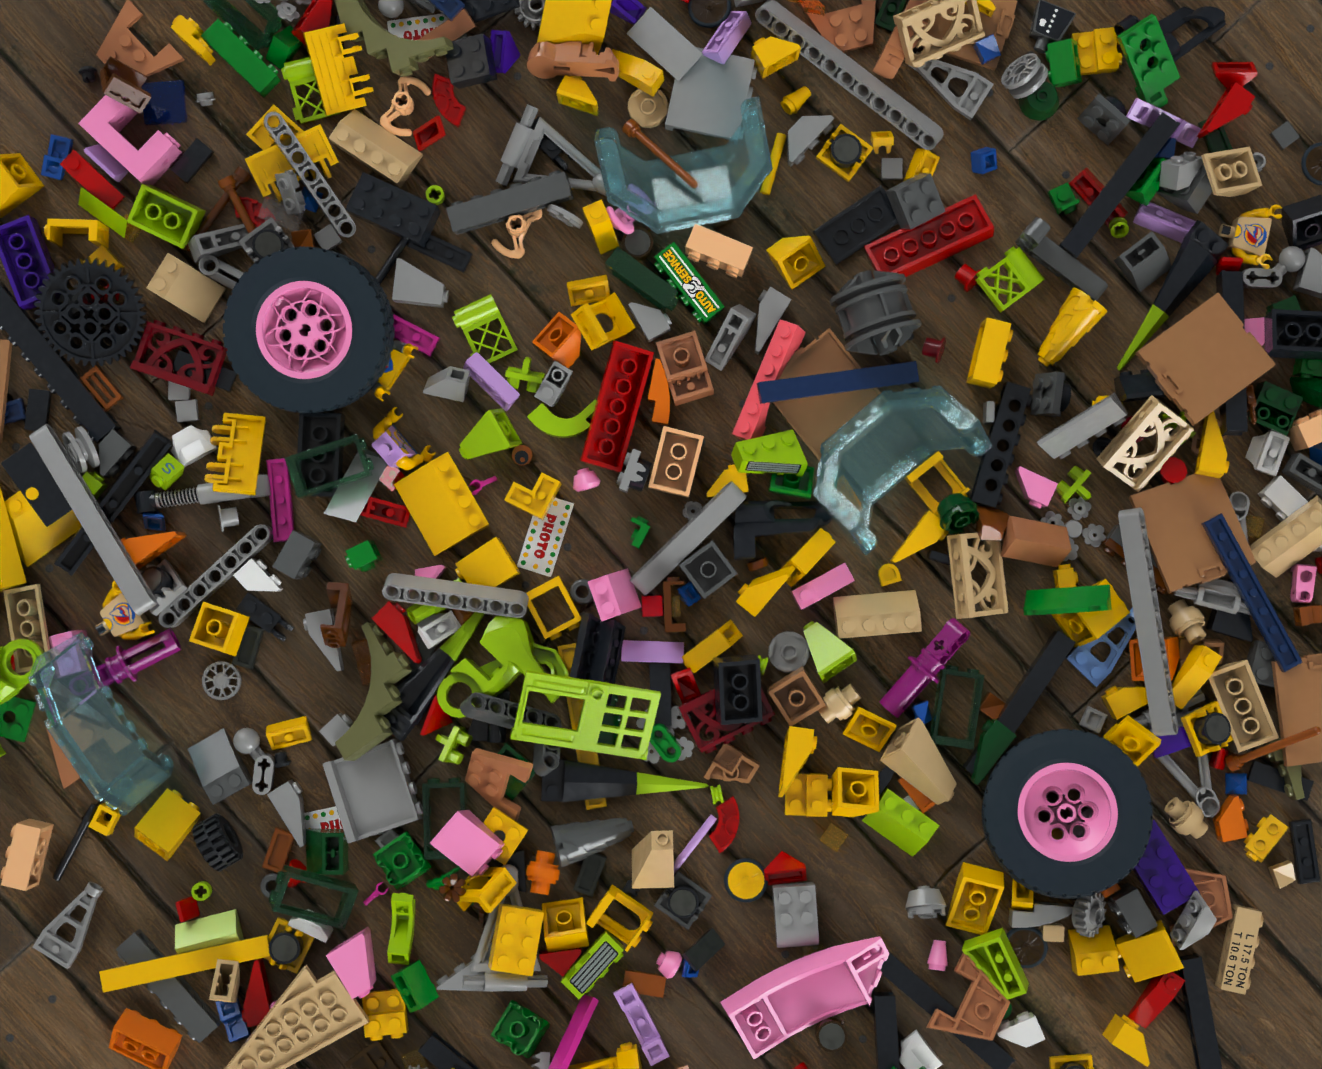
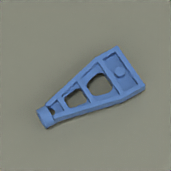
M1133 607L1129 610L1130 613L1100 638L1080 647L1077 646L1065 658L1095 687L1111 673L1136 629ZM1129 617L1134 621V623L1129 622ZM1120 627L1124 631V636L1115 645L1107 636L1112 630ZM1099 642H1106L1111 649L1109 656L1104 662H1100L1090 651Z

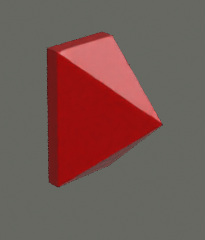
M1212 62L1211 65L1215 76L1226 88L1235 82L1243 87L1255 78L1258 73L1253 62Z
M440 116L434 117L413 131L418 151L424 150L446 136Z
M691 668L671 674L682 704L701 695Z
M437 694L433 698L420 735H427L453 723L450 715L445 713L440 707Z
M781 851L764 869V877L768 881V885L807 881L806 866L804 863Z
M582 947L554 952L540 951L539 958L563 977L580 956Z

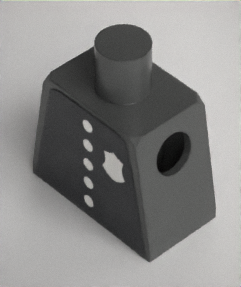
M1039 0L1035 6L1029 33L1030 38L1037 40L1033 49L1036 52L1045 53L1048 47L1047 44L1060 41L1076 13L1047 1Z

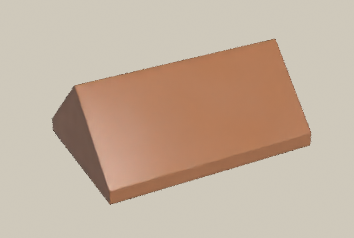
M1009 515L1001 551L1002 557L1058 567L1072 550L1067 527Z

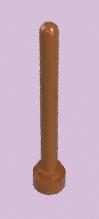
M630 119L624 124L622 131L628 137H636L692 188L698 187V181L641 132L639 123L634 119Z
M233 175L217 182L219 187L225 193H228L248 233L255 230L235 190L236 181Z
M1315 726L1242 755L1230 754L1225 757L1226 764L1232 772L1239 770L1245 762L1319 735L1321 729Z

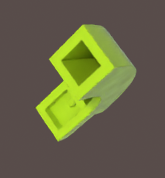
M595 399L581 413L572 418L564 419L555 416L543 403L532 411L527 418L540 431L558 438L575 437L589 430L590 424L587 420L589 418L592 420L597 400Z
M392 893V925L387 951L388 963L409 965L414 935L416 902L413 895Z

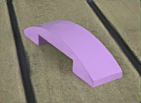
M1139 98L1135 99L1126 115L1127 118L1150 128L1158 116L1164 112L1180 123L1170 137L1176 138V141L1193 148L1201 128Z
M633 983L613 992L632 1026L650 1065L652 1066L670 1057Z

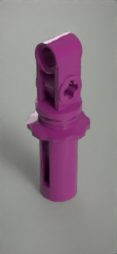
M950 619L937 636L932 639L930 644L926 648H922L921 654L917 658L911 655L908 657L912 662L910 667L879 701L880 704L895 717L899 718L929 682L933 680L939 683L940 680L936 675L941 669L943 670L946 667L947 661L968 640L971 632L957 619Z
M169 628L127 650L119 645L116 647L117 654L115 656L105 658L106 663L96 666L87 673L73 679L70 683V690L76 696H87L111 685L114 681L120 684L123 682V679L130 678L133 682L138 681L137 673L181 651L182 648L173 630ZM164 643L165 647L133 664L131 663L130 659ZM80 681H84L86 684L84 692H80L77 688Z

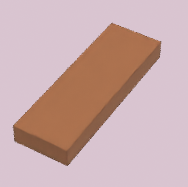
M463 9L452 21L448 19L418 40L446 37L454 41L477 26L467 10Z

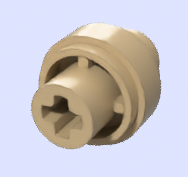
M1184 599L1176 601L1169 606L1168 610L1172 615L1169 620L1170 627L1175 635H1178L1180 638L1186 637L1189 644H1195L1206 636L1202 628L1205 624V617L1199 608L1188 606Z
M851 683L843 689L839 686L833 687L825 693L826 696L823 699L826 705L818 711L828 724L835 718H838L840 721L846 720L854 714L853 711L856 710L854 704L861 699V696Z
M1175 797L1165 806L1164 811L1170 816V826L1178 834H1190L1195 839H1198L1207 831L1208 825L1203 821V811L1194 802H1182L1179 798Z

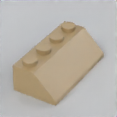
M356 109L340 120L329 136L332 144L400 189L423 156L421 152L388 132Z
M1317 495L1250 545L1255 560L1263 569L1277 578L1322 545V500Z
M40 584L4 590L11 641L17 639L34 641L44 651L46 659L45 669L53 667ZM22 648L16 650L13 653L16 673L30 671L33 666L32 655L29 651Z
M916 590L833 597L836 637L839 639L922 631Z
M1248 660L1216 667L1208 682L1223 715L1230 722L1232 741L1238 753L1278 739L1279 736Z

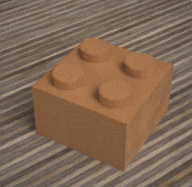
M803 666L768 687V693L789 726H793L826 705Z

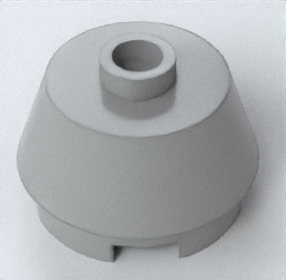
M919 886L917 890L909 891L905 910H907V915L910 919L914 918L913 915H918L920 919L937 918V913L945 916V907L947 905L939 889L930 888V886Z

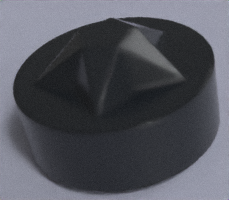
M1101 437L1095 440L1092 448L1096 457L1111 442L1109 438Z

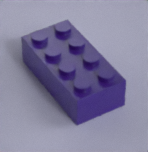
M27 215L0 226V258L19 307L28 311L36 307L34 305L36 301H41L35 297L38 293H42L38 288L45 286L42 281L45 278L49 279L47 275L50 272L54 273L53 269L55 266L37 220ZM55 293L56 299H59L61 293Z
M1153 820L1148 845L1133 871L1158 912L1165 915L1187 902L1193 892H1199L1159 826Z

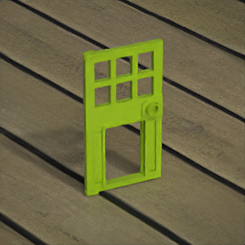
M526 670L510 740L646 760L661 692ZM529 691L584 699L577 730L522 722ZM609 694L626 696L624 708L606 706ZM632 698L650 700L647 712L630 709ZM604 713L622 715L619 727L602 724ZM628 716L644 718L643 730L625 728ZM600 731L617 733L615 745L597 743ZM623 735L641 737L638 749L621 746Z

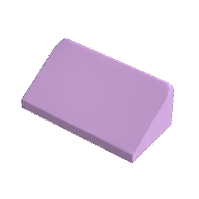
M100 144L84 149V152L115 181L120 182L129 172Z

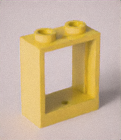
M560 576L526 593L529 596L528 608L545 639L550 637L552 641L562 636V630L568 628L571 631L580 626L579 621H581L582 617ZM559 586L575 618L548 632L531 600Z

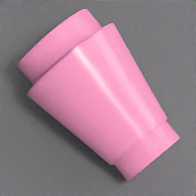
M933 940L927 962L929 969L945 971L946 966H948L946 941Z

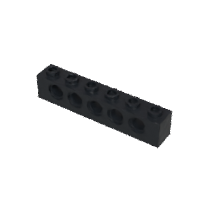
M1011 382L1003 384L995 411L994 422L989 431L970 495V500L978 505L996 508V505H1000L1003 494L1000 492L1002 485L1005 486L1008 481L1009 474L1006 472L1008 465H1012L1015 457L1012 451L1020 440L1019 428L1024 425L1026 420L1025 408L1026 406L1029 407L1032 400L1031 388ZM1010 401L1017 403V412L1009 409ZM1004 421H1009L1012 424L1010 432L1004 430ZM998 441L1006 443V450L1004 452L997 448ZM993 460L1000 463L1001 468L999 471H994L991 468ZM987 480L994 482L995 488L993 491L986 489L985 483Z

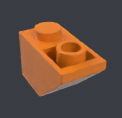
M1228 795L1213 819L1217 840L1221 842L1248 837L1247 831H1249V826L1242 813L1244 811V804L1237 795Z

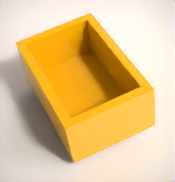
M988 317L980 323L966 383L990 389L997 385L998 382H1001L1003 370L1000 369L1008 356L1006 345L1012 339L1013 330L1010 329L1012 323Z
M499 903L488 962L490 970L533 976L544 916L542 910Z

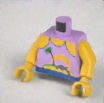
M394 407L388 412L387 417L383 418L373 428V438L375 441L371 444L372 447L390 467H398L407 471L423 463V460L430 462L436 452L432 454L428 452L431 448L430 445L425 446L421 454H418L396 427L392 425V423H396L403 416V413L397 416L394 413L397 407Z

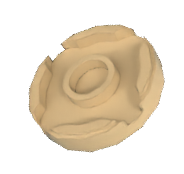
M638 88L631 94L628 101L630 118L639 123L642 128H653L660 125L668 113V101L664 93L658 89L654 97Z

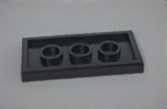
M880 185L815 229L813 233L833 263L838 265L865 245L898 224L887 193L882 185Z

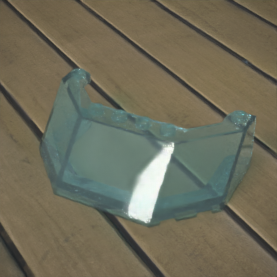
M760 97L748 98L742 102V122L726 145L669 156L698 181L697 188L689 186L660 159L644 161L621 146L618 132L614 128L596 129L594 142L607 201L626 212L633 219L642 222L657 234L694 227L695 224L704 225L739 218L764 179L773 169Z
M932 386V389L923 390L919 387L908 388L902 392L886 390L821 444V459L817 467V484L814 487L813 496L853 544L866 556L878 543L877 537L870 530L873 505L935 451L965 449L969 454L977 457L985 454L993 446L979 419L941 386Z
M81 632L39 655L28 679L32 686L36 685L39 693L35 698L39 709L46 712L48 719L44 722L47 730L95 799L98 801L104 799L106 806L113 810L118 808L119 813L125 816L172 775L174 763L169 755L160 754L157 756L149 751L143 737L139 738L135 732L136 727L134 723L125 717L122 705L114 701L111 689L108 685L104 686L100 680L91 657L92 648L94 647L93 642Z

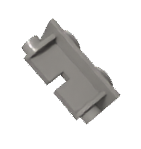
M293 169L285 171V173L274 174L287 214L302 213L305 210L306 203L302 192L295 191V188L300 187L296 173L293 172Z

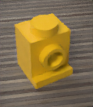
M1071 564L1058 565V570H1053L1055 588L1076 587V584H1078L1077 572L1071 568Z
M110 801L107 804H100L88 827L105 836L113 834L114 828L123 813L118 810L120 806ZM107 813L112 815L111 820L106 818Z

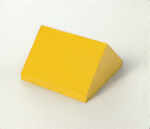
M856 705V710L850 716L842 734L880 752L897 725Z

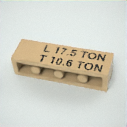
M1232 904L1233 918L1228 920L1215 986L1222 990L1245 995L1246 989L1248 990L1251 984L1249 975L1250 970L1255 965L1254 951L1259 945L1258 931L1263 925L1264 918L1262 912L1257 909Z

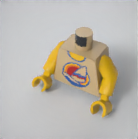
M1275 204L1270 209L1259 208L1242 213L1233 220L1232 226L1221 224L1219 236L1229 238V246L1227 248L1232 250V254L1235 257L1243 259L1242 263L1256 266L1260 264L1263 269L1270 268L1269 264H1263L1265 260H1273L1269 254H1265L1272 219L1269 217L1273 216L1276 219L1282 217L1281 214L1274 215L1276 209H1282L1280 205Z
M113 581L112 588L102 604L103 609L100 611L104 621L95 626L99 635L103 636L111 631L114 637H121L123 640H138L146 635L155 633L154 630L150 631L148 629V625L151 622H149L146 615L143 613L138 616L132 610L118 585Z

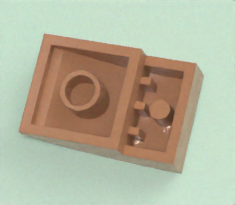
M696 331L656 342L675 406L714 395V389Z

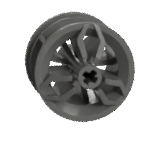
M867 270L854 275V279H850L838 291L837 295L829 300L830 305L836 307L835 313L839 317L844 332V340L850 341L845 344V350L870 355H877L879 352L880 356L898 350L897 346H902L911 337L913 331L922 325L919 319H914L916 312L912 310L907 295V286L903 284L906 281L905 274L886 271H873L872 274L871 270Z

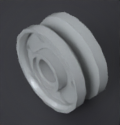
M1025 54L1007 67L1002 75L1001 82L1006 89H1009V93L1013 98H1024L1032 94L1044 83L1048 76V69L1041 63L1036 54Z
M82 426L75 428L76 438L70 432L62 434L66 451L80 473L87 471L86 461L93 468L100 465L95 446Z

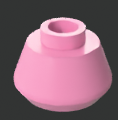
M589 468L577 470V475L574 476L573 489L577 492L598 487L601 481L594 471H589Z
M666 951L665 954L661 952L656 964L659 965L658 970L665 978H673L680 966L682 956L679 952Z

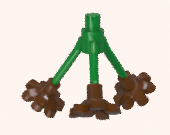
M456 866L440 877L427 880V888L439 890L442 894L445 893L443 898L447 902L451 898L454 902L460 901L459 894L464 895L466 892L461 886H464L466 882L464 879H458V875L454 873L462 868ZM473 902L471 905L479 910V922L483 924L487 913L479 903Z

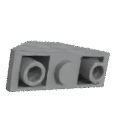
M832 115L802 116L788 130L787 162L790 167L794 163L798 165L805 158L804 153L808 149L813 150L820 142L818 138L822 134L826 136L834 127L832 125L834 121Z
M1198 891L1193 892L1169 934L1179 950H1184L1208 935L1217 921Z

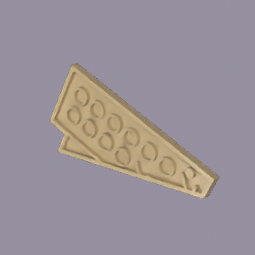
M305 965L224 1069H286L369 1023V1018L357 1000L351 998L335 970L317 980L310 968Z

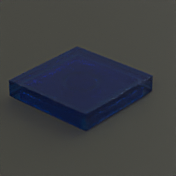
M183 80L151 82L142 85V89L150 93L152 97L143 110L144 124L146 126L187 122Z

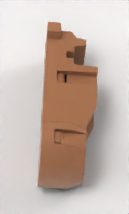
M909 0L903 12L928 0ZM897 25L872 72L887 79L894 78L905 58ZM907 26L909 37L911 38L915 33L910 26ZM920 38L914 42L912 49L916 47Z
M568 41L557 45L550 42H538L530 50L527 61L528 71L542 79L554 78L557 75L605 77L609 81H616L620 72L619 60L615 57L612 50L606 47L604 52H600V55H597L594 42L582 44L579 41Z

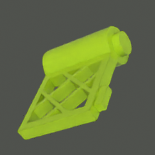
M310 57L284 63L281 71L284 80H288L296 105L295 108H292L296 121L300 120V123L303 124L341 114L339 112L326 116L325 111L320 109L322 100L318 106L307 101L313 90L319 93V90L315 89L317 82ZM306 85L310 88L305 99L297 94L296 86ZM306 103L316 108L312 116L304 118L302 109Z
M1013 246L1004 253L1006 256L992 268L988 269L985 267L976 274L978 276L976 282L1000 313L1045 280L1020 247L1016 249ZM1003 265L1007 269L1008 277L999 275L1000 266ZM984 278H994V287L988 286ZM999 280L1008 282L1007 290L999 288ZM1012 283L1018 284L1023 291L1021 293L1012 291ZM999 293L1007 295V303L1005 305L999 300Z
M491 294L454 311L455 316H452V319L457 328H462L473 351L470 356L475 352L479 353L483 346L493 350L491 358L486 360L488 363H491L518 350ZM497 318L502 325L499 334L487 330L490 322ZM487 324L485 329L480 328V326ZM474 329L484 331L481 342L473 341L468 332ZM503 330L507 337L501 335ZM486 332L498 336L494 348L483 344ZM500 337L509 340L512 348L505 352L496 349ZM474 343L479 345L478 351ZM495 351L501 353V354H498V355L494 356Z

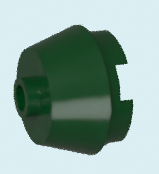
M1044 81L1032 94L1019 99L1020 109L1026 117L1032 120H1046L1056 113L1060 102L1059 94L1052 84Z
M961 493L947 496L937 507L940 527L947 530L951 535L964 532V527L971 522L974 525L979 518L977 504Z

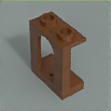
M109 57L100 71L103 94L141 114L152 98L150 93L141 89L147 76L117 59Z
M669 577L667 582H663L665 632H686V623H672L671 585H684V581H680V577Z
M328 582L326 590L331 608H337L335 625H320L325 645L331 648L346 647L353 605L349 583Z

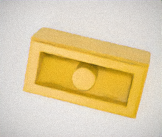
M917 148L903 182L920 173H931L933 176L940 157L924 148Z
M607 275L567 282L571 307L602 301L610 296Z
M306 716L266 726V736L272 750L312 741Z

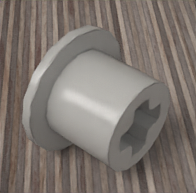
M218 505L222 532H224V527L239 525L236 507L221 509L220 505Z

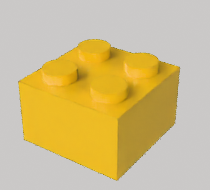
M203 602L189 641L236 657L250 617Z

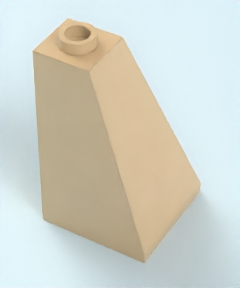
M918 717L897 728L880 761L937 805L950 801L954 796L953 790L957 783L923 721Z
M673 830L651 831L632 849V889L674 888Z

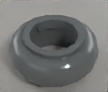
M579 579L571 585L570 596L577 604H588L593 600L588 585L589 580ZM586 586L589 593L587 597L579 598L576 593L578 587Z
M270 873L262 879L260 889L265 897L276 899L284 894L286 884L283 882L281 875ZM275 880L279 885L278 891H270L268 889V882Z

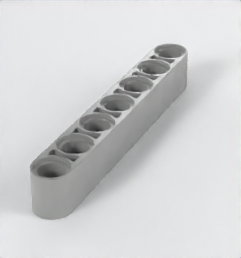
M277 112L268 113L263 120V124L335 231L341 237H351L356 231V225L283 117ZM271 116L277 117L279 126L276 128L270 127L267 123L268 118ZM282 134H287L291 137L290 145L284 146L281 144L280 136ZM294 152H300L303 155L302 163L297 164L292 160ZM306 170H313L316 177L313 181L305 179L304 173ZM319 187L327 190L328 195L325 199L317 197L316 191ZM331 205L339 207V214L336 217L331 216L328 212ZM347 222L351 225V232L349 234L341 232L340 226L342 223Z
M732 481L729 482L632 576L630 582L644 595H647L719 526L747 496Z
M262 524L252 528L159 614V623L166 628L179 626L242 566L272 541V528ZM264 528L267 531V537L261 540L258 537V533ZM247 542L252 546L248 554L243 551V546ZM233 556L236 559V565L230 568L228 559ZM216 570L221 574L218 582H215L212 578ZM201 584L205 587V593L202 596L197 593V588ZM184 599H188L190 602V607L187 610L182 607ZM169 613H172L175 618L172 624H169L166 619Z
M399 573L389 574L382 590L383 596L392 601L513 618L523 617L529 602V596L520 590Z

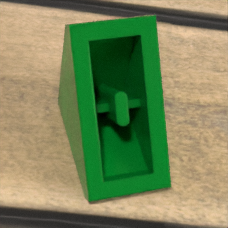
M290 25L273 36L266 55V59L279 69L284 67V63L290 62L303 45L291 33L293 27Z

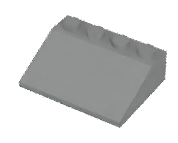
M1114 392L1045 434L1037 443L1053 459L1058 456L1060 459H1063L1071 454L1070 449L1073 447L1081 448L1089 443L1088 438L1093 435L1099 437L1106 433V427L1114 424L1116 427L1126 420L1124 417L1128 413Z

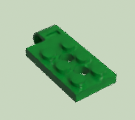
M1150 14L1118 35L1117 39L1137 85L1135 91L1138 98L1158 108H1162L1168 104L1164 88L1178 80L1180 75L1157 17L1154 14ZM1146 38L1147 44L1145 48L1140 49L1141 41ZM1153 56L1154 63L1148 67V59Z
M14 696L1 704L0 737L26 742L37 702ZM7 711H12L15 714L14 722L10 723L4 719V714Z

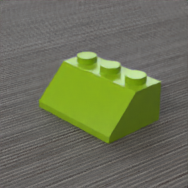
M142 184L127 222L184 249L199 229L206 211L151 184Z
M887 787L879 796V811L867 814L862 819L864 823L912 857L928 843L940 826Z

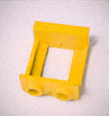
M47 218V224L44 226L45 237L59 247L63 245V234H89L88 241L98 247L103 245L109 248V227L98 220Z
M615 292L606 299L592 305L586 303L571 314L591 351L626 336L636 328ZM606 314L613 322V329L605 333L596 315Z
M939 451L935 452L904 477L928 509L936 516H938L937 507L939 502L932 497L918 479L932 466L937 469L949 484L953 494L961 493L968 497L966 493L970 490L962 484L942 459L944 457Z
M489 867L481 876L472 877L469 875L465 880L466 884L461 886L466 892L464 895L459 894L460 901L456 903L462 911H465L473 902H477L486 913H491L517 882L505 867Z
M612 884L589 916L586 924L593 928L597 923L626 943L625 951L628 952L631 946L635 948L642 938L639 936L642 931L647 932L651 927L653 912ZM613 899L636 913L641 920V925L635 930H629L604 912Z

